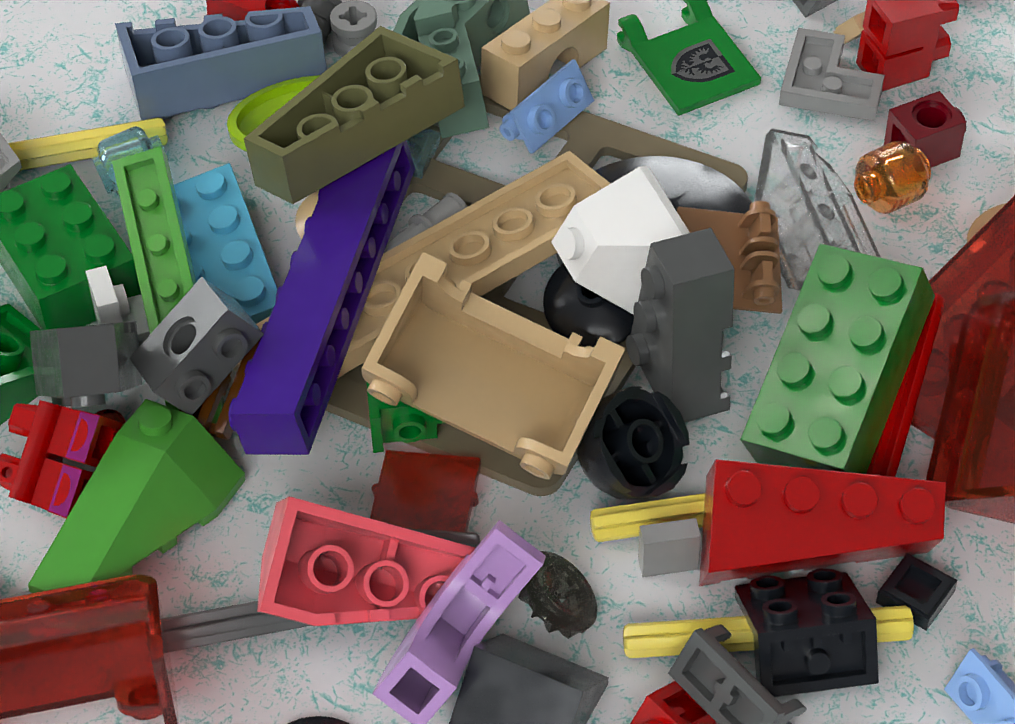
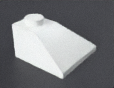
M640 166L574 205L551 242L576 283L634 315V303L638 302L642 285L641 270L646 267L650 244L690 232L648 166Z

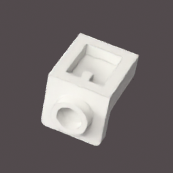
M107 266L87 270L86 276L98 325L136 321L138 342L146 340L150 332L142 296L137 295L127 298L123 284L113 286Z

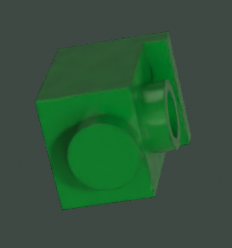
M367 392L373 453L384 452L383 443H411L423 439L438 438L437 425L447 424L399 401L397 406H392L376 399Z

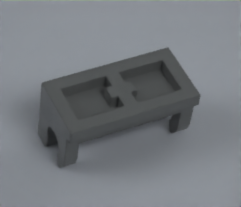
M716 625L705 630L702 628L694 630L668 674L717 724H792L789 720L795 716H800L807 710L798 699H792L781 704L719 643L729 639L732 635L723 625Z

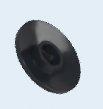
M564 263L559 266L550 277L543 297L544 314L552 331L568 339L572 332L582 336L581 347H594L600 336L616 344L625 341L627 336L631 334L634 315L601 296L594 299L584 297V293L588 289L573 280Z

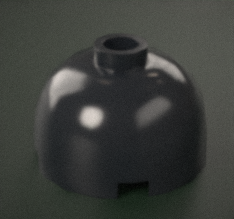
M631 386L603 397L577 450L578 460L587 478L595 487L616 499H649L657 497L674 489L686 472L688 463H681L683 447L689 445V432L681 412L667 396L658 391L650 393L641 389V386Z

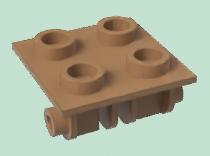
M767 201L752 202L749 205L750 210L745 214L678 207L677 213L690 233L712 228L735 269L733 309L781 314L783 311L778 217H776V212L771 209L770 203Z

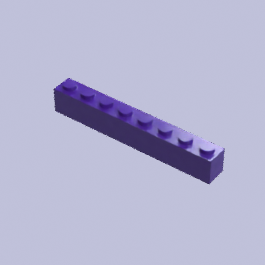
M407 140L319 189L318 201L312 216L308 217L305 222L301 243L298 250L292 253L287 277L283 286H279L277 289L275 306L268 322H265L262 326L261 331L264 335L260 339L253 359H250L246 364L245 378L237 398H233L229 406L231 429L237 432L246 455H309L415 171Z

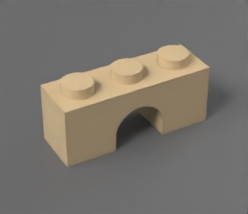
M549 0L481 47L480 85L483 96L512 110L548 80L551 67L556 59L566 64L575 59L579 68H581L607 49L610 2L606 0Z

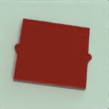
M386 450L379 482L372 486L375 499L370 519L402 528L467 532L472 507L479 504L476 487L481 468V459L478 457Z

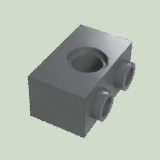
M201 277L129 359L153 393L183 412L193 415L264 334L236 300Z

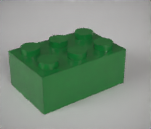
M71 164L0 193V264L42 330L86 326L97 321L86 276L87 270L107 266L113 286L123 284L127 298L141 295L132 253Z

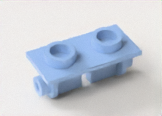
M572 59L514 109L503 116L499 129L504 138L509 141L514 139L523 140L529 153L533 154L594 101L576 60Z
M974 648L970 649L944 690L973 724H1015L1014 682L1002 670V664L998 660L990 661L986 655L981 656Z

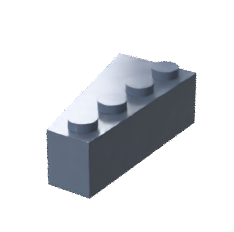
M310 6L250 11L245 16V20L239 21L223 17L222 14L204 15V20L201 24L176 26L175 18L155 20V28L134 30L132 22L115 23L125 71L141 120L158 117L165 120L174 115L198 109H212L220 104L245 99L267 86L294 78L318 76L327 70L322 32Z

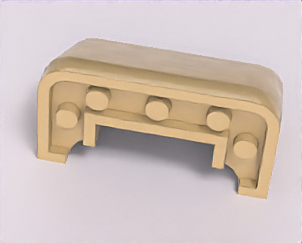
M422 252L361 368L362 377L370 384L367 392L376 399L392 406H397L399 401L497 447L521 459L520 466L537 477L550 479L553 473L564 475L579 448L602 398L606 396L626 348L601 336L594 347H581L582 336L572 332L568 339L472 293V284L465 280H461L458 288H456V283L444 276L448 263Z

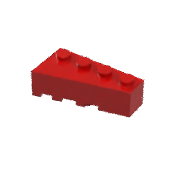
M716 459L706 475L699 586L718 584L721 581L746 577L747 579H752L760 576H770L773 573L804 569V571L822 569L829 565L849 562L861 563L903 557L906 553L911 555L928 553L944 539L946 482Z

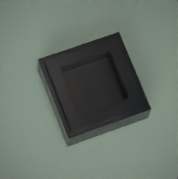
M906 553L879 589L876 603L882 607H909L913 615L914 624L927 631L955 592L958 580Z

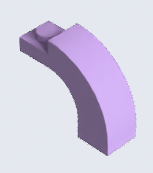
M499 520L470 555L467 554L423 610L387 664L374 689L373 695L411 724H427L457 689L462 673L471 658L474 646L482 641L503 611L542 567L546 556Z

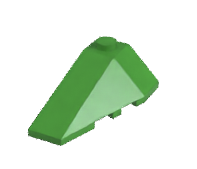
M145 399L116 433L28 583L29 592L75 611H81L132 576L133 566L156 550L164 554L177 545V536L197 522L205 526L218 517L245 482L244 471L194 416Z

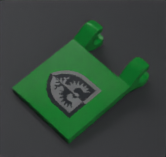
M683 0L687 7L681 10V17L688 25L649 40L639 18L635 14L618 19V25L622 28V31L617 33V42L623 49L634 55L678 116L761 84L760 75L715 19L707 0Z

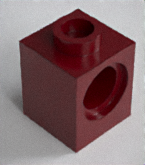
M938 91L889 109L884 146L911 176L960 157L967 121L960 109L954 107Z

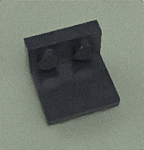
M822 568L813 570L804 577L782 579L777 576H760L752 579L749 584H741L734 587L735 599L754 636L756 679L774 697L879 683L876 617L848 573Z

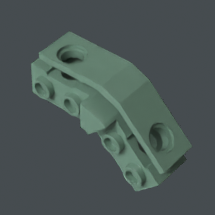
M416 0L400 14L393 30L394 32L458 59L465 107L438 122L441 138L489 128L480 80L476 69L481 64V47L529 15L528 0ZM425 130L419 132L416 135L425 134Z

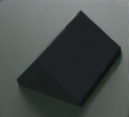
M502 633L474 646L449 724H586L608 685L609 677Z

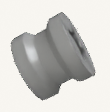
M350 0L334 7L330 14V25L334 31L332 36L334 51L343 57L376 30L377 13L373 6L364 1Z

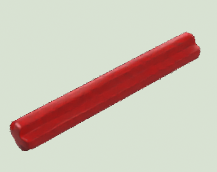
M934 293L935 298L866 474L896 477L944 310L945 299L938 293Z

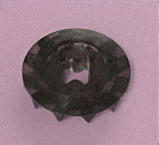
M540 551L546 556L544 564L521 590L518 598L529 604L532 609L531 618L539 617L543 620L548 633L559 630L567 639L577 633L583 634L594 624L597 617V603L590 584L584 575L562 556L548 551Z

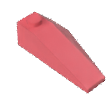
M289 496L276 502L262 555L257 612L310 626L418 619L451 573L467 554L470 555L475 550V547Z

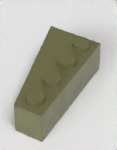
M379 26L244 138L255 186L294 204L465 107L458 59Z

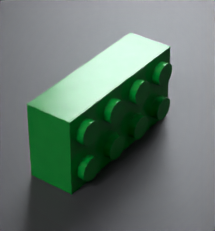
M819 244L740 438L756 463L860 474L867 473L935 298V294L922 267Z

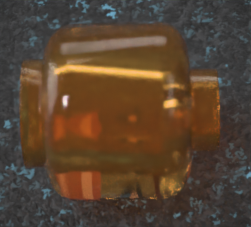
M904 141L890 142L859 158L855 167V192L863 203L876 212L890 214L924 197L931 177L930 164L927 157L918 148Z

